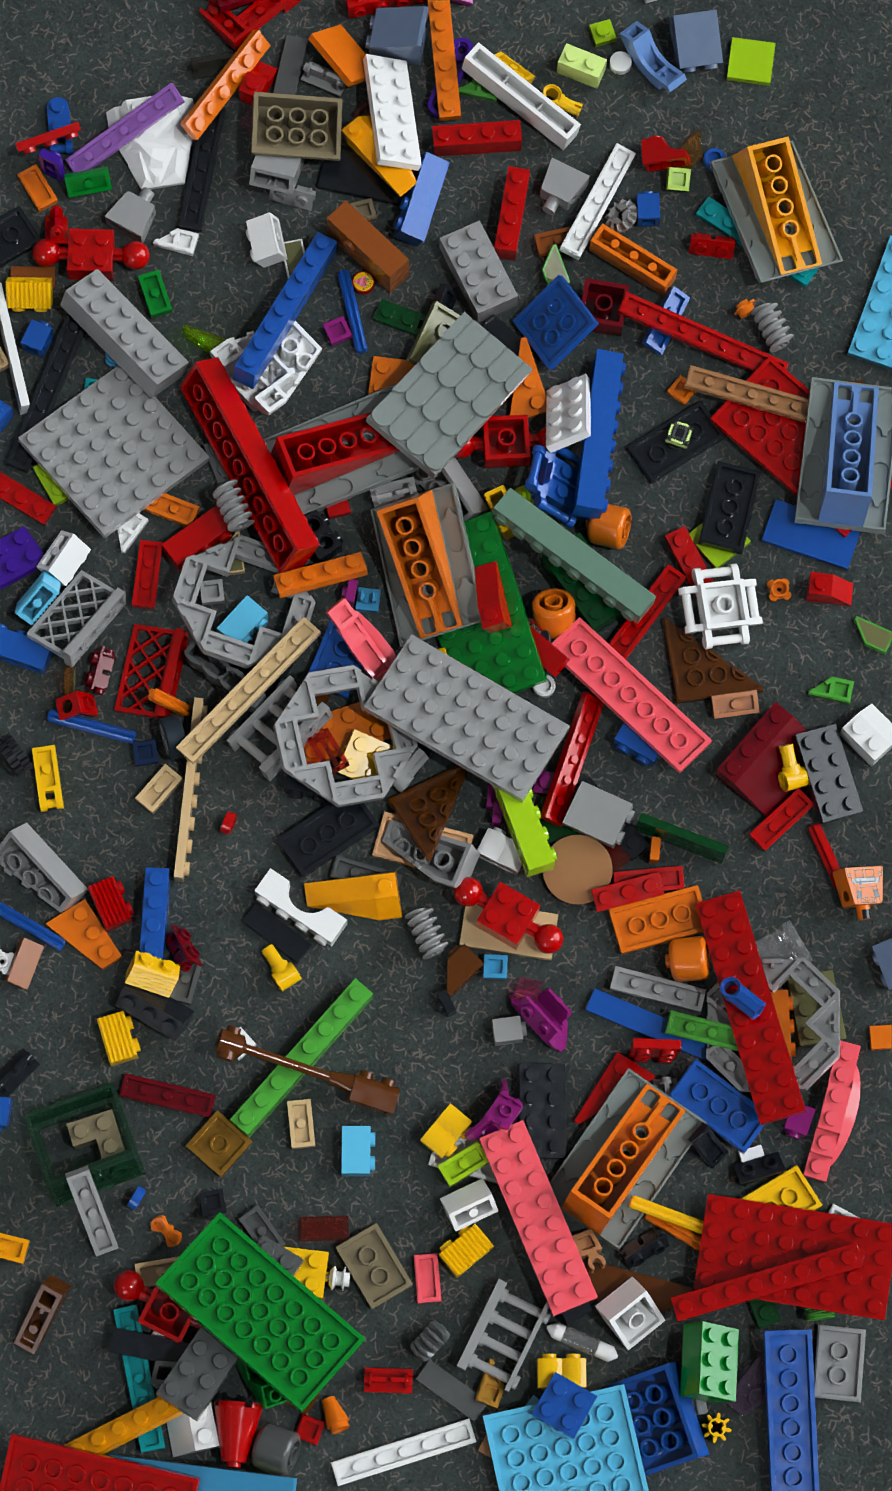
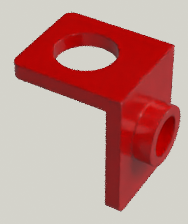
M74 691L56 699L59 719L62 721L79 714L93 717L98 716L93 694ZM67 700L72 702V710L69 713H65L63 710V705Z

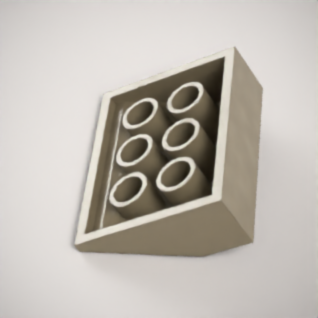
M254 92L252 102L251 154L340 161L342 99Z

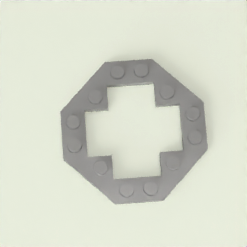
M241 535L233 538V541L225 544L221 543L206 549L201 554L187 557L172 601L202 654L243 668H249L258 664L303 617L310 621L316 602L311 595L309 596L307 591L287 596V598L292 599L282 633L260 626L254 645L211 631L217 611L195 604L206 570L228 577L235 558L280 574L264 543ZM274 582L271 592L278 594Z
M354 665L309 672L273 726L283 771L337 807L382 800L418 746L416 740L388 725L393 750L373 753L372 757L376 776L334 783L330 761L307 764L298 722L319 718L315 696L357 689L361 710L364 711V705L380 683L374 678L371 679L363 674L362 670Z
M806 958L761 960L769 988L773 993L792 977L822 1006L806 1022L821 1040L794 1067L800 1091H807L840 1058V991ZM717 982L707 992V1019L731 1025L728 1014L725 1011L726 1007L720 986ZM707 1044L706 1059L740 1092H750L741 1059L731 1049Z

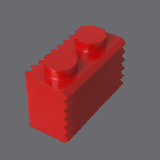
M111 876L88 886L106 932L133 922L131 915L134 914L130 902H124L122 894L126 892L120 880L116 882L114 876Z

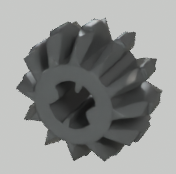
M436 1320L431 1321L410 1344V1349L416 1357L424 1362L428 1361L449 1339L450 1333Z

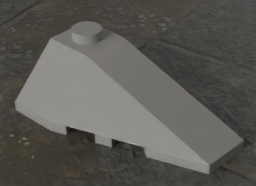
M390 820L382 839L386 845L433 881L453 888H457L464 878L472 875L480 853L472 844L441 835L431 861L427 862L403 824Z

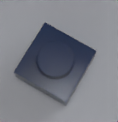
M156 739L133 742L136 767L159 764Z

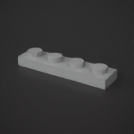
M615 966L610 986L612 991L701 1013L707 990Z
M88 1165L65 1173L95 1255L99 1256L118 1249L117 1241Z

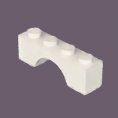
M270 868L255 889L256 900L265 907L270 905L275 908V913L282 919L287 920L290 918L296 922L294 926L303 933L309 931L315 935L314 940L323 946L328 944L332 947L347 926V919L329 907L316 913H306L297 909L289 898L290 881Z

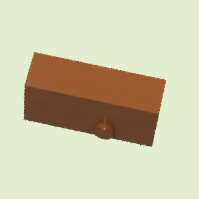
M346 200L327 217L328 236L336 240L337 244L362 268L372 274L374 279L389 293L409 276V259Z

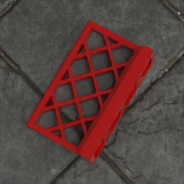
M134 624L114 708L115 712L157 719L172 715L171 710L156 704L154 712L146 711L142 704L149 700L148 697L145 696L138 700L133 692L143 685L149 690L150 687L147 683L159 676L161 685L157 689L176 698L185 659L184 651L188 646L190 638L185 629L176 628V630ZM139 631L149 632L152 637L142 645L137 640ZM164 635L172 636L170 644L164 648L157 641ZM155 642L160 650L151 657H148L144 648ZM142 651L146 660L135 666L132 662L133 656ZM163 654L166 658V664L157 670L152 661ZM150 663L155 672L144 679L139 670ZM137 673L142 681L130 688L127 684L128 677ZM132 694L137 703L129 708L122 707L123 699Z

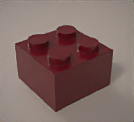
M585 278L582 302L599 323L592 332L621 336L624 315L617 314V311L626 291L629 292L630 285Z

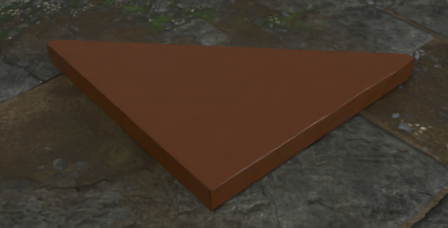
M663 618L676 704L711 699L710 696L749 690H757V693L764 691L763 686L758 685L735 666L727 663L711 649H704L703 645L690 634H685L683 629L675 626L669 619Z
M459 765L388 799L389 805L427 862L431 861L468 773L466 769Z
M587 1259L582 1260L598 1296L596 1299L597 1303H600L632 1276L648 1292L661 1314L673 1307L671 1297L695 1291L694 1288L607 1264L602 1269L600 1264L596 1262L593 1263L595 1267L594 1273H590L587 1269Z

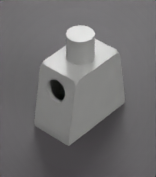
M552 158L541 187L540 197L546 200L542 207L543 211L554 215L558 207L569 210L587 188L590 176Z
M143 187L138 196L127 191L105 215L106 225L135 241L144 243L156 215L155 206L150 203L155 194L146 187Z

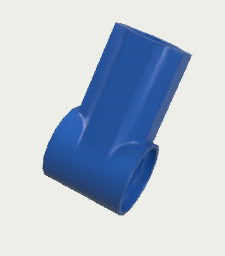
M728 977L722 981L720 990L726 1001L735 1005L752 1020L762 1013L766 1003L744 987L738 979ZM729 986L738 987L735 994L730 995L726 993Z

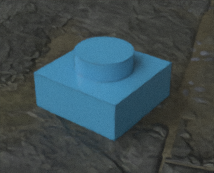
M484 954L483 979L507 980L508 955Z

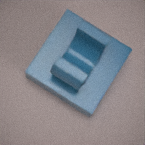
M358 587L356 611L378 614L381 590Z

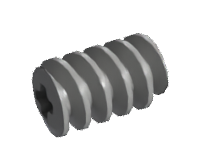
M764 303L751 311V315L755 316L754 321L759 323L758 329L763 331L762 337L767 339L766 344L771 346L769 350L773 353L785 348L794 335H786L790 327H782V324L786 321L785 318L778 319L782 311L774 312L778 304Z
M237 480L227 481L219 485L212 494L213 498L217 500L216 504L221 508L220 513L224 516V522L228 524L227 528L231 532L241 531L255 522V520H248L252 516L251 511L244 512L249 507L247 503L241 504L245 496H237L241 492V488H233L238 483Z
M425 907L406 914L405 918L411 919L408 922L409 927H415L411 932L412 935L418 936L415 939L416 944H422L419 947V951L422 953L426 952L422 958L429 959L442 953L448 942H440L445 935L444 933L437 934L436 931L441 926L432 924L437 920V916L429 917V914L434 909H426Z

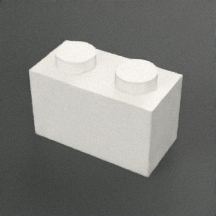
M269 212L246 221L248 228L246 229V236L251 242L252 249L250 250V255L254 262L264 268L287 260L279 218Z
M61 530L36 567L41 572L47 571L59 580L61 585L67 586L80 565L86 560L91 549L75 534Z
M483 1178L440 1198L445 1213L455 1231L498 1212L492 1193Z

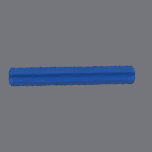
M341 270L338 272V278L355 351L357 354L367 352V344L350 271Z
M53 709L49 711L47 720L50 723L130 744L135 742L137 733L133 730L80 716H74L62 721L59 719L58 711Z
M0 902V917L58 951L63 949L66 943L65 939Z

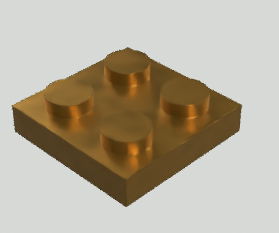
M217 1110L187 1143L186 1147L222 1178L250 1147L253 1141Z

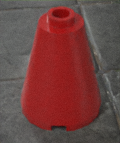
M215 1401L214 1409L221 1462H225L226 1467L241 1468V1464H246L263 1407L257 1403H252V1406H248V1404L242 1401Z

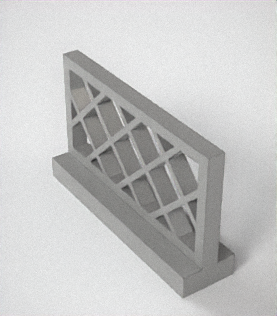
M81 570L27 632V637L63 658L64 663L72 668L126 605L125 591L120 588L115 590ZM84 579L91 584V588L78 590L77 585ZM106 592L109 596L105 600L96 601L95 593ZM79 595H93L94 601L80 603ZM67 597H77L78 604L64 606V600ZM95 607L96 612L93 615L83 617L81 609ZM79 609L80 617L66 618L65 611ZM63 612L64 620L50 621V616L53 613ZM81 623L82 628L79 631L69 633L68 625ZM65 625L66 633L53 635L52 627ZM49 628L50 636L40 637L36 635L39 629ZM68 639V644L63 650L54 644V641Z

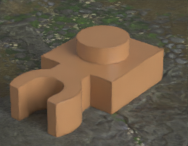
M589 1229L572 1236L582 1260L587 1259L588 1271L594 1273L595 1267L593 1263L595 1262L599 1263L601 1268L604 1269L606 1260L603 1256L599 1255L602 1247L593 1230Z

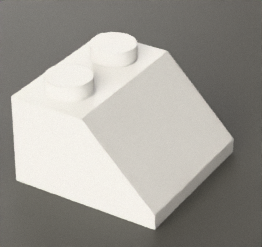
M870 704L853 717L839 734L871 767L892 748V723L873 704Z
M633 1276L595 1306L604 1321L627 1350H630L666 1321L648 1292Z
M212 1400L198 1421H195L186 1414H182L167 1422L173 1457L219 1448Z

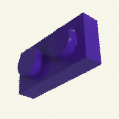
M42 148L38 155L42 172L62 183L66 173L61 155L54 150L48 151Z

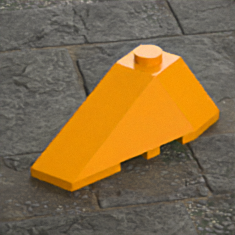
M371 115L358 116L341 130L347 144L400 197L417 184L412 170L377 164Z
M396 871L304 883L307 907L322 910L329 907L338 913L375 920L402 917Z

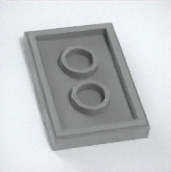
M817 1325L814 1364L815 1398L861 1402L865 1329Z

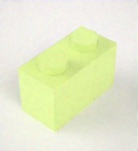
M566 43L558 60L557 73L597 89L606 70L607 59Z

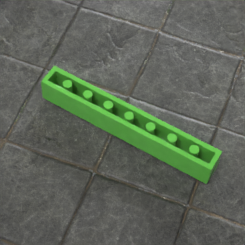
M355 978L286 1057L314 1066L373 999V993ZM278 1065L230 1119L231 1123L250 1138L306 1074Z

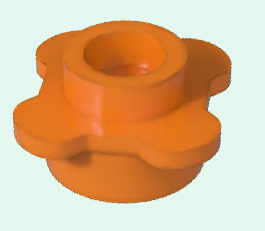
M745 299L736 306L737 310L734 315H739L741 319L749 316L755 308L753 305L755 300L748 301Z
M786 578L768 581L767 587L770 589L769 599L776 602L778 599L789 600L791 598L789 581Z

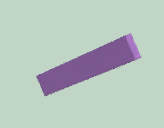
M173 83L168 84L65 159L73 173L95 168L185 102Z

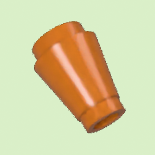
M335 1396L327 1397L321 1401L327 1429L332 1434L340 1433L350 1427L348 1423L350 1419Z

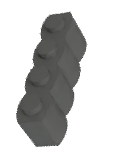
M195 640L184 651L189 666L198 672H203L206 679L212 684L221 686L226 695L245 677L240 670L230 667L228 662L202 654ZM265 692L246 711L254 713L266 700Z

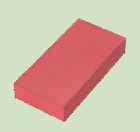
M438 1253L414 1255L417 1303L441 1302Z

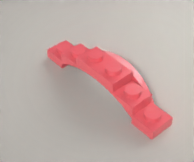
M342 598L325 613L337 627V632L346 642L347 648L371 679L374 678L380 682L397 655L380 632L361 613L355 611L345 598Z
M840 1040V1058L831 1066L821 1112L803 1172L804 1177L826 1182L830 1166L836 1161L850 1136L860 1100V1074L856 1064L861 1048L859 1045Z

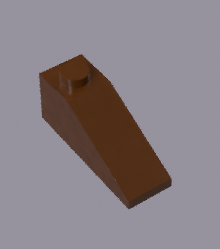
M52 1274L41 1284L14 1344L34 1355L36 1354L72 1285Z

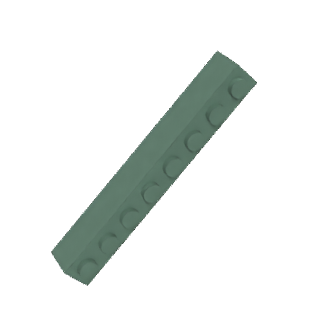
M509 488L493 508L494 520L501 526L506 525L518 539H525L530 543L534 551L545 554L554 566H561L567 571L566 573L570 578L581 581L592 594L597 593L609 607H616L628 621H634L638 624L654 604L656 596L512 488Z

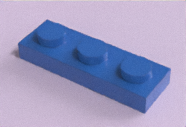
M670 286L660 306L682 316L690 297L675 286ZM649 328L642 344L657 355H662L671 337Z

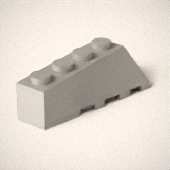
M455 457L434 479L421 468L410 473L414 477L415 483L417 485L420 484L426 491L455 482L464 522L483 515L490 510Z
M27 822L9 831L1 842L0 865L4 867V872L10 876L15 875L22 880V885L37 891L41 899L60 913L77 904L88 890Z

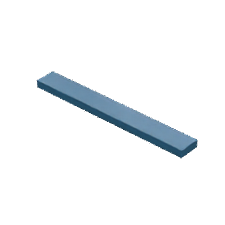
M110 1455L119 1459L199 1477L198 1491H296L297 1478Z

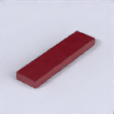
M127 1073L124 1074L119 1097L205 1118H211L216 1100L215 1094Z

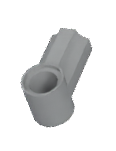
M416 747L392 784L401 793L415 778L414 775L429 759L423 750Z

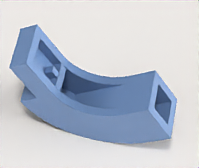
M636 21L620 33L631 59L657 89L660 90L663 87L668 92H671L687 80L685 73L674 67L662 56L653 41L650 30Z

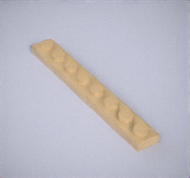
M303 617L181 741L176 749L194 765L319 637L321 631Z
M194 697L190 732L207 716L208 706L204 705V698ZM203 755L194 765L187 759L174 869L175 882H184V876H189L190 862H186L187 853L191 854L193 840L189 839V832L194 831L195 817H191L192 808H197L198 795L194 794V788L199 786L200 772L196 771L197 764H202Z

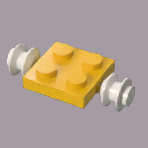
M284 1247L304 1259V1263L294 1277L322 1301L325 1282H328V1280L331 1290L335 1286H341L342 1291H344V1286L349 1287L350 1272H346V1267L341 1272L337 1271L336 1266H334L330 1270V1275L327 1272L329 1252Z

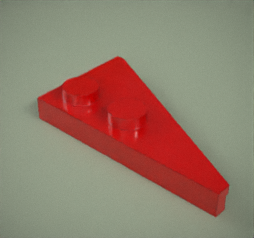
M617 1052L574 1120V1123L581 1124L598 1113L628 1068L648 1082L653 1081L656 1075Z

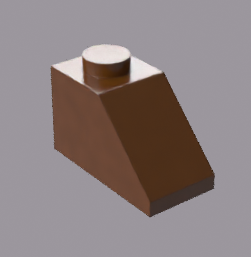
M465 943L461 947L455 946L448 953L447 994L450 999L484 967V963Z

